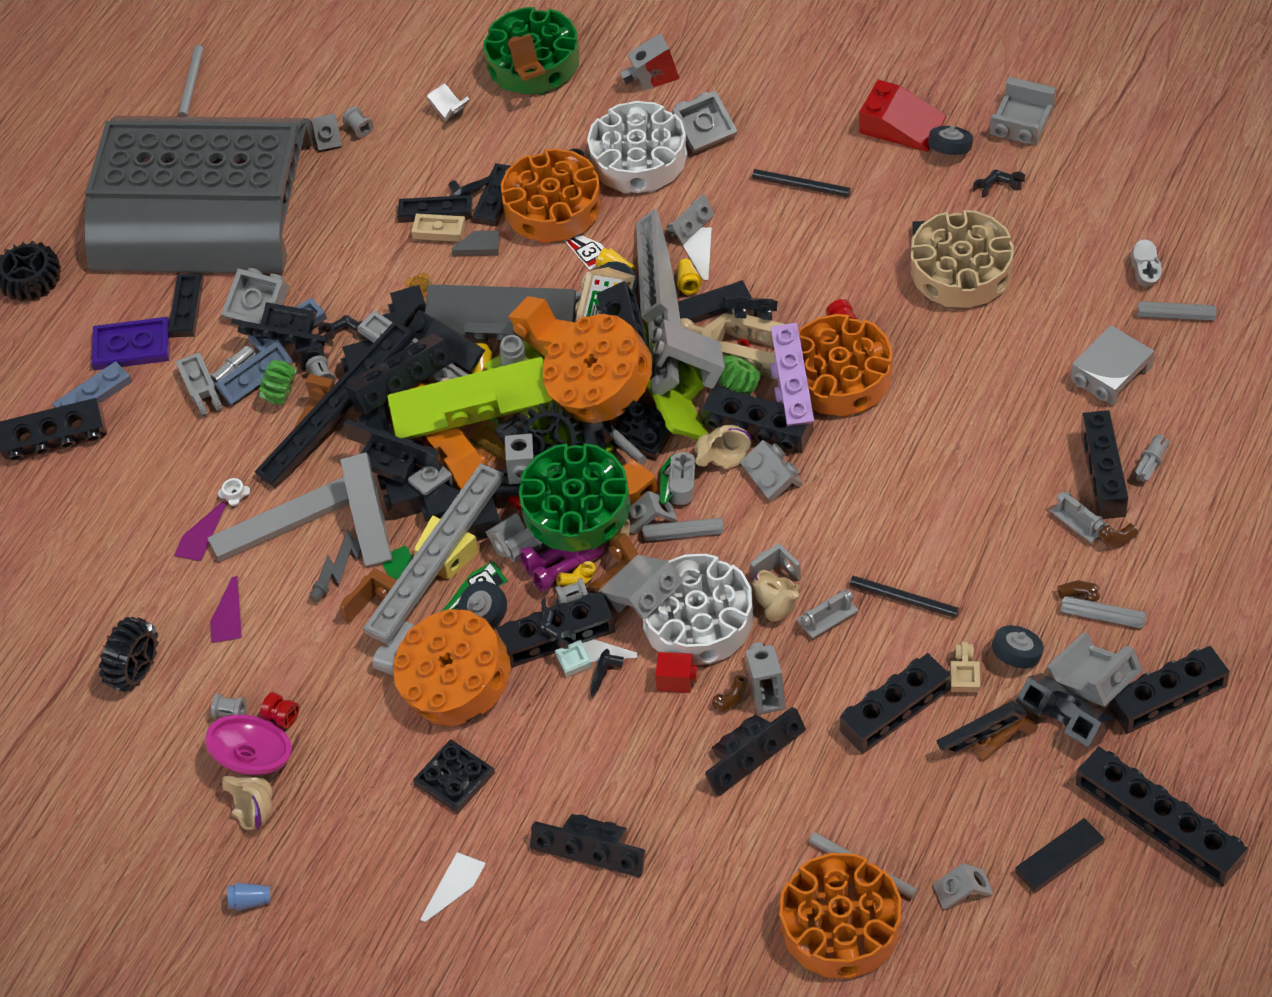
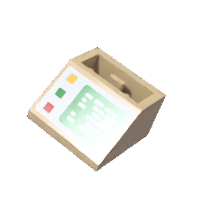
M609 267L587 271L581 283V288L583 289L581 299L578 300L575 307V313L577 314L575 321L585 316L589 317L598 314L596 305L599 302L596 293L623 281L632 289L635 276Z

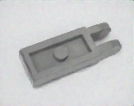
M200 352L175 361L193 403H196L201 416L207 415V409L202 399L211 396L214 408L217 411L222 409L216 387Z

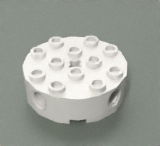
M633 101L610 108L608 114L602 116L601 119L597 118L593 122L587 138L590 162L594 166L599 180L604 185L626 194L630 192H654L672 182L684 169L687 158L686 133L682 120L676 114L673 115L671 112L666 111L664 106L654 102Z
M685 554L669 560L668 562L680 576L683 583L647 618H643V630L651 646L658 652L691 653L693 665L712 664L731 656L746 642L753 627L752 591L745 575L733 564L731 566L726 562L719 561V557L709 554Z

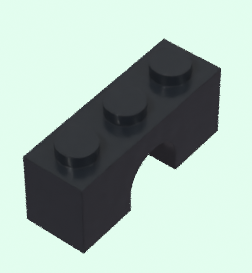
M1042 673L1027 678L1015 701L1039 717L1049 716L1062 722L1066 726L1064 733L1088 748L1102 743L1114 720L1113 717Z

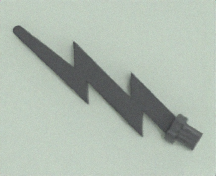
M348 529L335 565L329 555H327L319 581H316L312 586L313 591L309 598L313 602L317 603L322 596L327 595L331 576H333L339 586L351 552L356 561L361 551L358 536L353 540Z

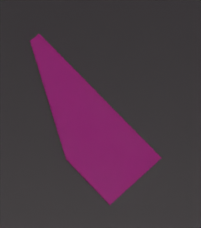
M222 501L182 536L174 556L198 561L202 560L209 545L208 537L213 535L227 502Z
M238 576L231 578L210 621L212 643L242 638Z

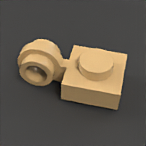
M961 641V644L955 645L956 661H951L950 663L951 692H980V661H973V644H968L967 641Z

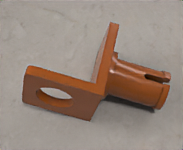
M528 34L522 37H512L508 42L515 71L522 80L525 81L545 74V69L537 60L532 36ZM529 69H537L534 72L525 73Z

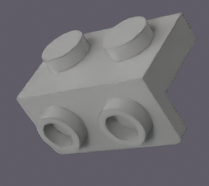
M762 440L740 463L766 497L774 501L792 483L800 487L803 482L797 476L800 474L799 470L791 462L787 463L783 458L786 455L785 452L777 444L770 445Z

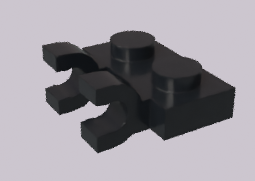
M722 296V307L728 308V313L734 314L735 318L746 319L747 313L745 310H754V315H760V319L772 320L771 311H777L778 301L774 299Z

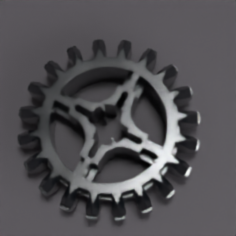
M33 240L29 244H26L24 241L19 246L13 244V248L10 250L4 249V255H0L1 293L4 296L10 297L11 300L17 298L20 302L25 298L31 301L35 296L41 298L43 292L49 293V287H56V281L60 279L61 265L57 254H55L50 246H45L42 242L36 244Z
M542 403L537 405V412L533 407L528 408L527 411L530 417L525 414H520L519 416L524 424L516 422L513 425L515 429L520 430V433H511V435L532 434V439L536 442L537 446L536 455H533V458L553 446L565 444V441L561 440L558 436L559 423L566 432L568 446H583V441L576 440V436L583 435V431L575 432L574 427L580 423L578 420L570 423L569 420L573 414L567 413L563 416L564 407L559 406L556 412H554L555 407L553 403L548 404L547 410H545ZM539 418L552 419L550 424H547L545 430L533 429L530 426ZM548 432H550L549 439L555 444H547L545 447V440L539 435H548ZM521 441L511 446L512 449L520 448L521 451L527 447L526 443Z
M126 617L118 622L117 627L112 628V633L110 636H107V642L103 645V653L100 655L101 662L99 663V668L101 670L99 676L102 677L103 683L114 690L131 692L135 686L140 685L141 680L150 671L151 665L155 663L156 647L159 644L155 626L139 617Z

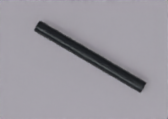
M754 169L752 175L753 179L843 197H849L851 190L850 187Z
M853 575L850 580V586L936 613L957 618L959 613V607Z

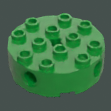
M523 7L507 12L491 24L483 44L486 67L492 80L504 90L519 94L541 95L549 90L558 88L569 81L579 66L580 50L577 30L568 17L553 9L544 11L535 10V7ZM530 34L537 60L545 69V74L524 81L515 71L508 42L512 37H522ZM529 69L525 73H531L537 69Z
M568 443L556 445L538 454L524 469L519 489L524 523L535 539L552 549L577 552L597 548L611 540L626 523L631 504L625 469L613 454L601 447L585 443L584 446H568Z

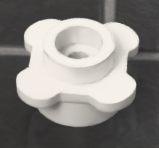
M231 478L223 483L218 495L221 499L225 498L229 501V505L236 506L244 496L250 494V488L243 486L241 480Z

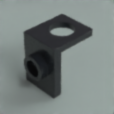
M301 341L300 345L294 344L302 370H306L305 365L312 357H325L322 343L309 346L308 342Z

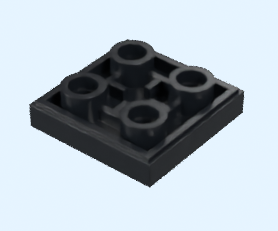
M632 401L627 406L615 426V429L645 457L653 460L658 459L672 435L665 425L666 422L661 412L657 408L636 401ZM613 441L611 442L613 446H616V447L620 448V447H619L617 444H615Z
M450 739L416 775L413 782L414 785L459 814L495 774V770L492 766Z

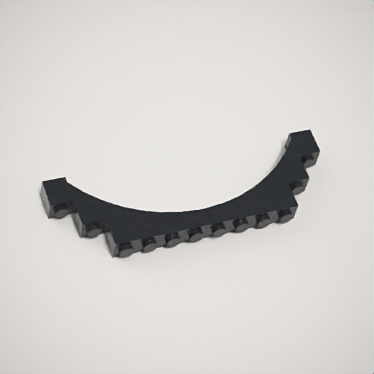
M416 285L391 292L392 303L387 304L390 313L382 316L392 323L397 320L408 328L418 310L425 312L426 304L420 286ZM366 338L364 341L342 347L345 357L340 358L344 373L373 344L371 340ZM386 403L367 414L362 412L363 415L358 416L359 421L366 426L377 430H385L389 434L394 435L387 419ZM416 464L408 478L422 468ZM377 475L381 491L386 489L388 493L383 495L387 511L393 510L396 520L421 512L425 522H429L432 516L441 519L460 493L459 490L443 483L428 495H423L409 483L408 478L404 483L385 476ZM490 498L467 531L476 536V541L487 539L486 531L500 523L493 498Z

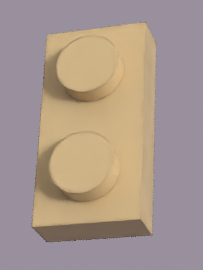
M416 214L411 231L412 238L460 242L462 241L466 225L465 216Z

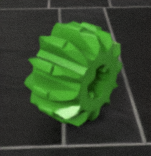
M734 355L724 356L725 369L718 379L719 385L732 391L751 395L758 386L761 376L760 372L755 366L749 364V361L737 358Z
M282 360L271 361L261 380L260 397L272 404H284L294 385L296 368Z

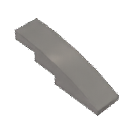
M362 453L340 459L351 512L366 568L393 561L384 513L380 507L377 486L373 480L368 454Z

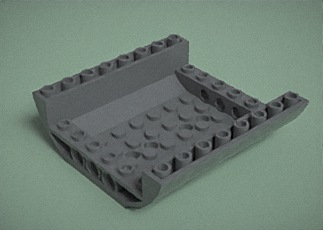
M115 116L110 121H106L85 193V245L89 271L236 273L238 268L246 271L248 268L259 270L262 274H283L287 252L282 232L302 146H312L314 137L312 121L309 118ZM144 159H150L145 163H141L144 161ZM168 159H174L172 162L166 163ZM216 160H222L220 163L213 164ZM240 160H246L245 163L238 164Z

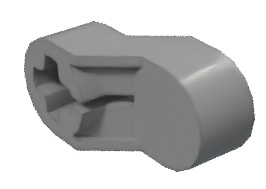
M1145 239L1139 240L1131 250V265L1135 269L1137 282L1143 287H1151L1161 277V262L1157 257V250L1153 242Z
M679 452L671 458L669 489L673 495L670 497V501L678 505H685L693 500L695 457L690 453Z

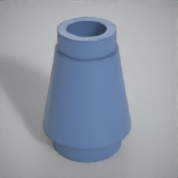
M235 882V885L227 886L229 910L236 909V912L270 904V886Z

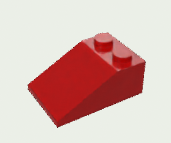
M877 79L859 111V133L928 152L930 149L928 145L930 130L934 127L942 126L946 115L901 85Z

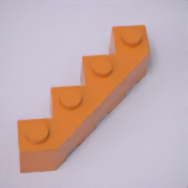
M527 296L508 316L513 324L515 333L544 357L547 355L549 345L554 342L565 328L574 323L556 319L545 299Z
M422 381L409 389L425 386L426 384ZM458 427L415 438L416 441H423L425 446H430L440 453L442 466L453 474L455 489L462 490L480 463L488 466L484 456L481 453H477L468 441L464 431Z

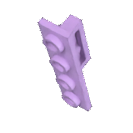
M797 323L771 326L775 361L770 363L772 379L777 378L778 387H774L776 403L784 405L787 427L814 423Z

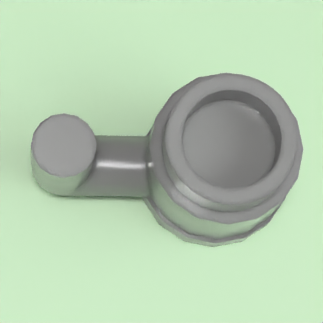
M516 335L504 337L500 345L501 366L526 361L524 344L521 339Z

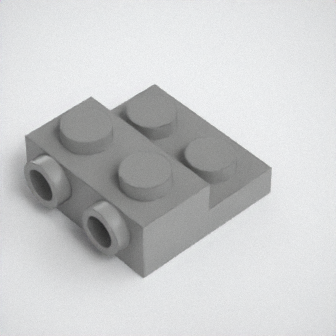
M716 91L709 94L708 92L701 93L694 100L689 102L682 101L672 109V114H676L682 120L686 141L693 154L737 135L738 131Z
M238 268L221 315L230 320L236 319L261 324L266 302L283 305L289 286L284 281L285 279L279 275L270 274V276H266L253 268H248L247 271Z

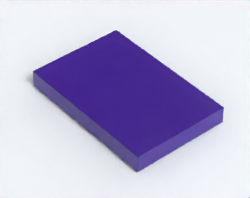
M161 317L93 326V370L105 369L115 361L121 367L170 361L169 318Z

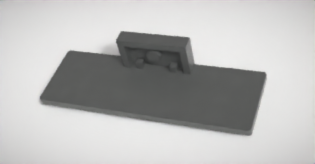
M429 284L427 286L425 313L440 320L461 335L472 337V340L488 341V338H497V341H502L508 335H516L522 339L515 333L513 324L508 316L527 296L545 299L556 319L574 322L576 291L574 289Z

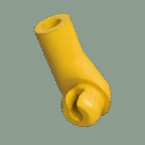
M585 561L572 573L559 572L556 577L557 586H567L576 583L577 579L582 578L586 585L594 576L596 566L591 561Z

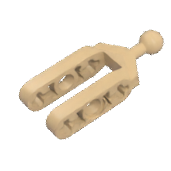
M723 314L703 328L695 326L690 319H680L682 327L719 341L723 358L730 355L742 358L755 366L761 376L772 378L770 363L775 361L774 353L722 342L725 333L740 339L774 347L771 326L785 324L762 320L747 315V318L744 319L735 318L734 314Z

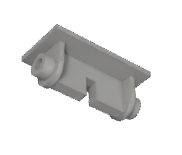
M702 194L673 223L667 225L666 233L669 237H678L680 243L684 244L715 215L706 196Z
M1062 491L1056 498L1059 503L1050 510L1053 515L1089 543H1093L1099 538V531L1108 525L1101 516H1096L1074 499L1070 492L1065 493Z
M840 590L838 594L810 611L806 610L796 620L809 636L814 639L859 612V610L851 602L853 595L850 590Z

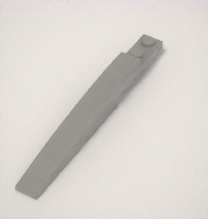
M654 209L636 222L641 318L648 323L650 353L655 377L651 378L652 391L661 396L679 384L678 359L668 356L662 367L656 366L655 357L652 354L653 344L651 342V335L656 327H660L663 320L681 326L668 249L658 211Z

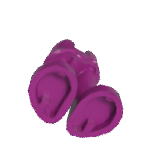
M600 545L594 549L577 552L551 548L544 552L536 553L534 549L527 546L519 550V555L527 574L530 577L533 576L535 586L544 593L552 588L559 572L568 573L585 561L592 562L603 554L604 548L603 545ZM558 559H563L562 562L550 568H545L553 562L557 561Z

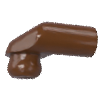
M1131 523L1120 531L1113 530L1110 525L1104 526L1099 531V536L1103 539V543L1115 548L1122 547L1138 535L1137 528Z
M1076 580L1057 586L1061 599L1065 596L1072 597L1079 594H1084L1085 600L1088 601L1100 599L1099 587L1095 583Z
M741 675L735 676L730 692L726 696L721 693L715 695L712 700V706L717 708L719 712H728L742 701L748 679Z

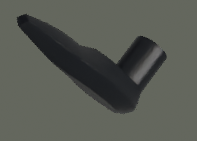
M490 175L461 187L456 180H453L448 184L452 191L450 196L472 195L484 187L493 177Z
M605 649L601 653L591 684V697H594L599 690L602 680L607 674L608 666L622 668L624 657L610 655L609 649Z

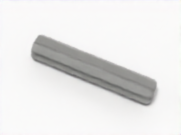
M1140 301L1137 313L1139 317L1214 321L1217 308L1215 305Z
M710 518L644 525L642 528L644 541L721 534L723 533L722 518Z
M1068 596L1063 598L1061 604V611L1063 613L1137 628H1143L1146 620V613L1142 611Z

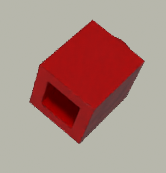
M658 652L655 672L657 691L691 693L692 682H697L698 665H693L691 653Z

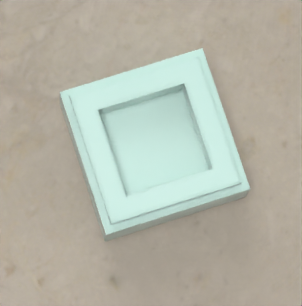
M581 640L568 645L569 649L560 648L555 650L566 678L592 667L591 660Z

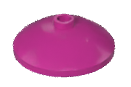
M250 715L222 717L209 726L205 737L207 751L220 765L245 775H264L279 770L288 762L292 750L290 739L281 728L270 721Z

